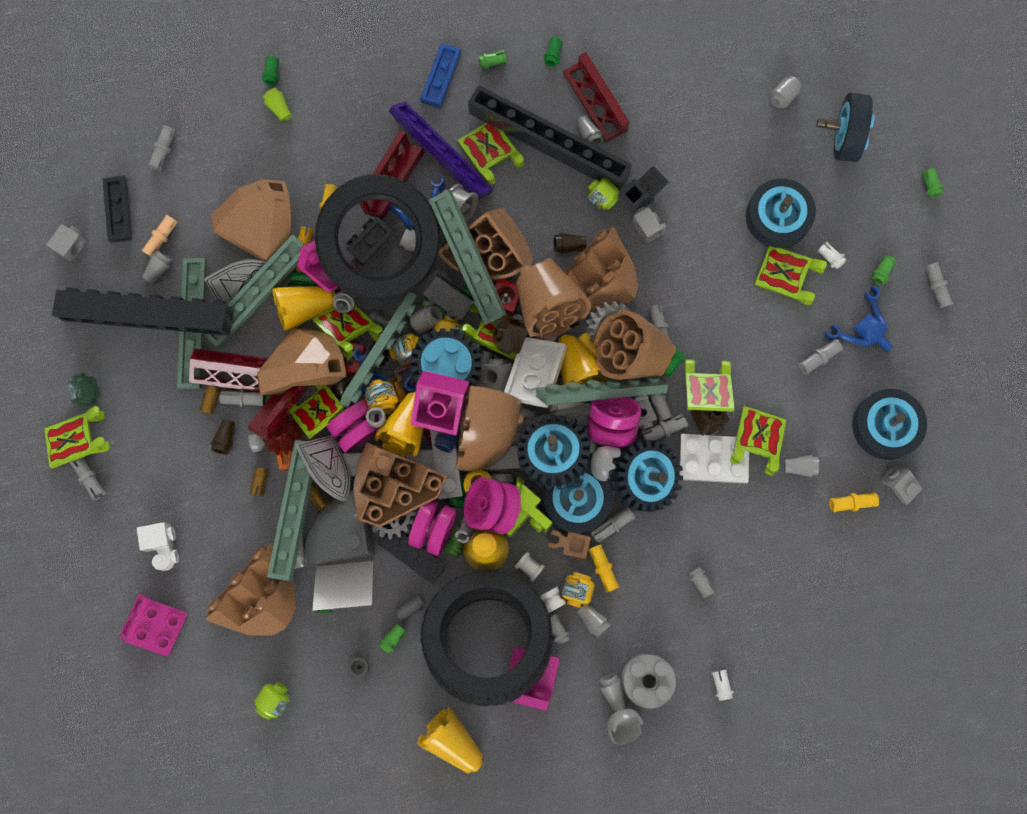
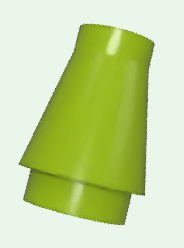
M273 88L263 95L264 104L281 122H285L292 117L281 91Z

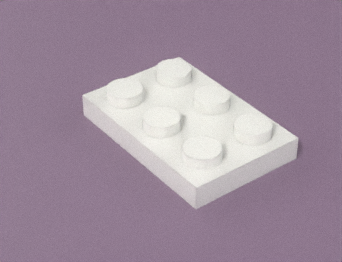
M526 337L520 353L516 355L504 392L517 397L521 403L548 408L549 405L544 404L536 397V388L546 387L547 384H556L567 350L566 344Z
M681 434L679 465L683 467V471H679V475L683 476V480L747 484L749 479V452L744 450L742 461L739 464H734L730 462L736 437Z

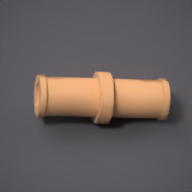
M165 215L156 231L153 230L151 232L153 235L141 251L150 257L152 253L155 254L164 242L167 243V237L178 222Z

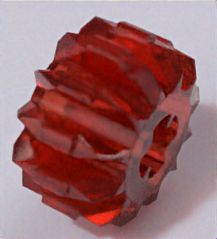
M286 417L267 441L263 438V441L270 452L275 451V454L278 456L284 452L288 456L289 450H293L295 440L302 441V431L295 420L290 421Z

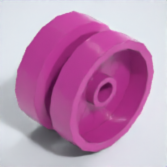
M630 397L592 400L590 417L587 423L588 436L604 446L618 448L633 444L637 437L641 406Z
M366 399L350 406L326 426L333 437L345 434L338 442L344 453H348L365 443L380 428L370 426L366 419V414L370 410ZM376 415V422H379V415Z
M485 477L476 479L470 486L464 502L466 523L469 527L479 530H487L497 534L508 533L514 527L521 508L519 490L515 485L498 482Z
M432 500L420 507L412 525L408 545L420 549L428 539L427 552L439 557L449 538L457 515V509L445 505L438 514L439 503Z

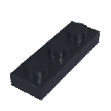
M125 176L103 178L107 239L110 243L132 240L127 178Z
M401 533L402 538H399L397 534H393V539L390 540L388 534H385L379 540L378 545L431 584L435 583L446 568L444 563L423 548L417 549L408 545L409 538Z

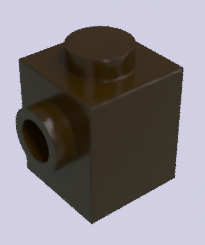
M502 315L498 327L494 328L492 337L499 351L506 354H511V352L519 354L528 332L523 320Z
M691 410L690 412L702 436L709 433L716 435L724 430L723 426L730 421L725 411Z

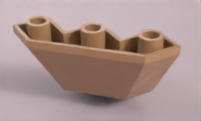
M263 179L238 188L211 215L210 219L214 233L256 258L267 262L290 238V198L285 181Z
M613 226L606 231L603 229L596 234L591 244L584 251L580 252L574 258V262L564 271L587 295L591 302V311H597L596 306L603 308L604 302H607L608 305H611L613 301H616L618 305L621 302L626 304L635 298L638 289L634 264Z
M293 328L257 372L260 395L283 394L292 386L334 385L346 377L343 354L333 336L314 328Z
M367 442L358 462L353 488L357 519L377 527H382L438 498L447 475L405 456Z
M269 543L264 548L259 547L253 553L252 559L247 565L232 577L230 584L220 596L210 602L207 607L209 612L205 617L207 621L249 636L275 635L288 626L296 610L294 581L267 578L273 543Z

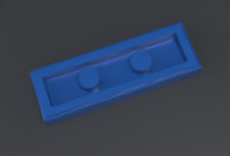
M441 43L421 95V103L441 109L461 56V49Z

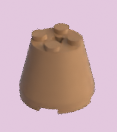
M547 258L533 266L526 265L520 270L521 275L517 279L516 285L525 328L530 337L540 336L541 340L557 337L571 330L570 325L580 317L585 319L589 314L591 302L587 295L552 258Z
M622 310L613 316L609 315L600 325L594 340V345H597V360L595 364L604 376L616 380L662 376L676 352L675 345L672 344L668 335L641 315L628 310Z

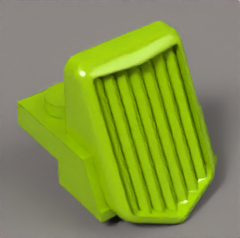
M519 476L517 477L516 488L519 490L521 497V508L514 527L506 535L511 538L527 519H530L529 525L538 533L541 531L547 533L552 527L553 522L537 509L541 505V499L524 485L525 481Z

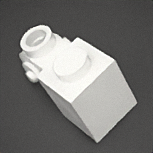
M162 522L137 528L140 551L150 552L156 550L158 552L152 559L155 569L168 571L174 564L179 563L178 551L176 549L173 550V541L176 540V533L171 524Z

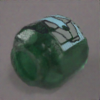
M86 373L72 376L73 381H70L66 386L71 402L76 405L79 404V407L97 403L101 393L95 377L86 376Z

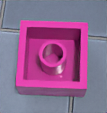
M423 371L417 382L411 425L457 435L463 420L469 381Z

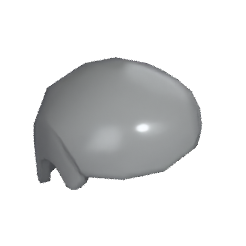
M602 446L593 453L591 471L596 479L607 481L609 471L616 468L612 461L613 458L620 457V448Z
M620 709L613 713L607 722V731L612 742L622 745L635 740L642 733L640 723L642 725L643 721L640 714L633 709Z

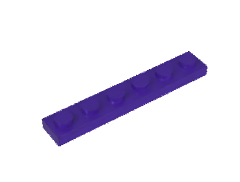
M406 102L391 106L389 113L427 152L432 154L439 161V164L446 168L454 176V179L460 182L469 193L475 192L478 195V200L490 195L494 188Z

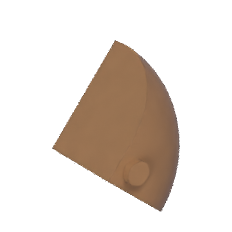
M503 207L486 212L468 227L491 279H503L519 273L524 266L532 264V254L524 236ZM446 244L438 251L439 256L452 268L460 271L449 244Z
M470 386L460 427L455 469L467 471L481 470L494 465L504 457L513 443L518 425L522 426L524 412H520L521 401L517 397L494 389Z

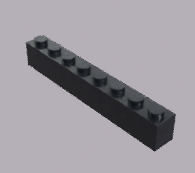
M478 85L468 101L470 115L594 180L598 179L600 181L606 178L621 191L630 175L632 164Z
M67 287L66 290H56L52 316L66 322L230 336L234 310L227 305V302L221 300H213V303H209L199 298L185 301L181 297L171 296L170 299H163L162 296L153 294L149 295V297H142V295L137 293H128V296L115 291H108L107 294H103L93 289L80 292V290Z

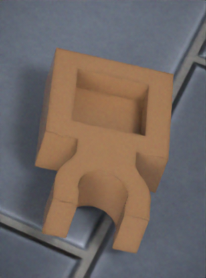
M552 530L551 535L557 536L559 542L557 544L549 543L548 548H564V555L582 560L586 559L591 537L568 532L567 537H565L560 532Z

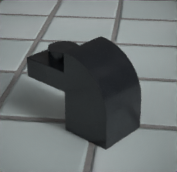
M653 165L638 181L633 179L619 195L636 212L641 207L649 205L669 181Z

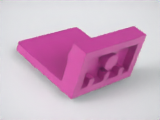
M315 240L301 247L297 268L328 293L339 288L323 270L316 253Z
M139 593L119 637L126 643L169 656L187 617V613L154 601L149 596Z
M514 647L509 671L521 660L525 653V648ZM550 655L548 666L538 683H535L528 693L522 694L520 698L512 702L547 711L552 697L560 658Z

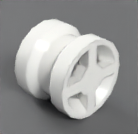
M558 587L540 596V599L543 600L547 607L548 613L566 604V601L559 595Z

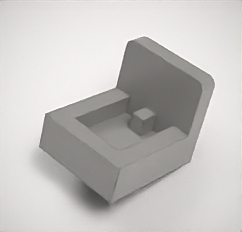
M897 465L889 469L880 480L884 485L891 487L899 500L907 505L923 489L910 470Z

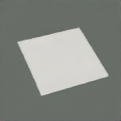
M373 561L316 566L313 610L372 605Z

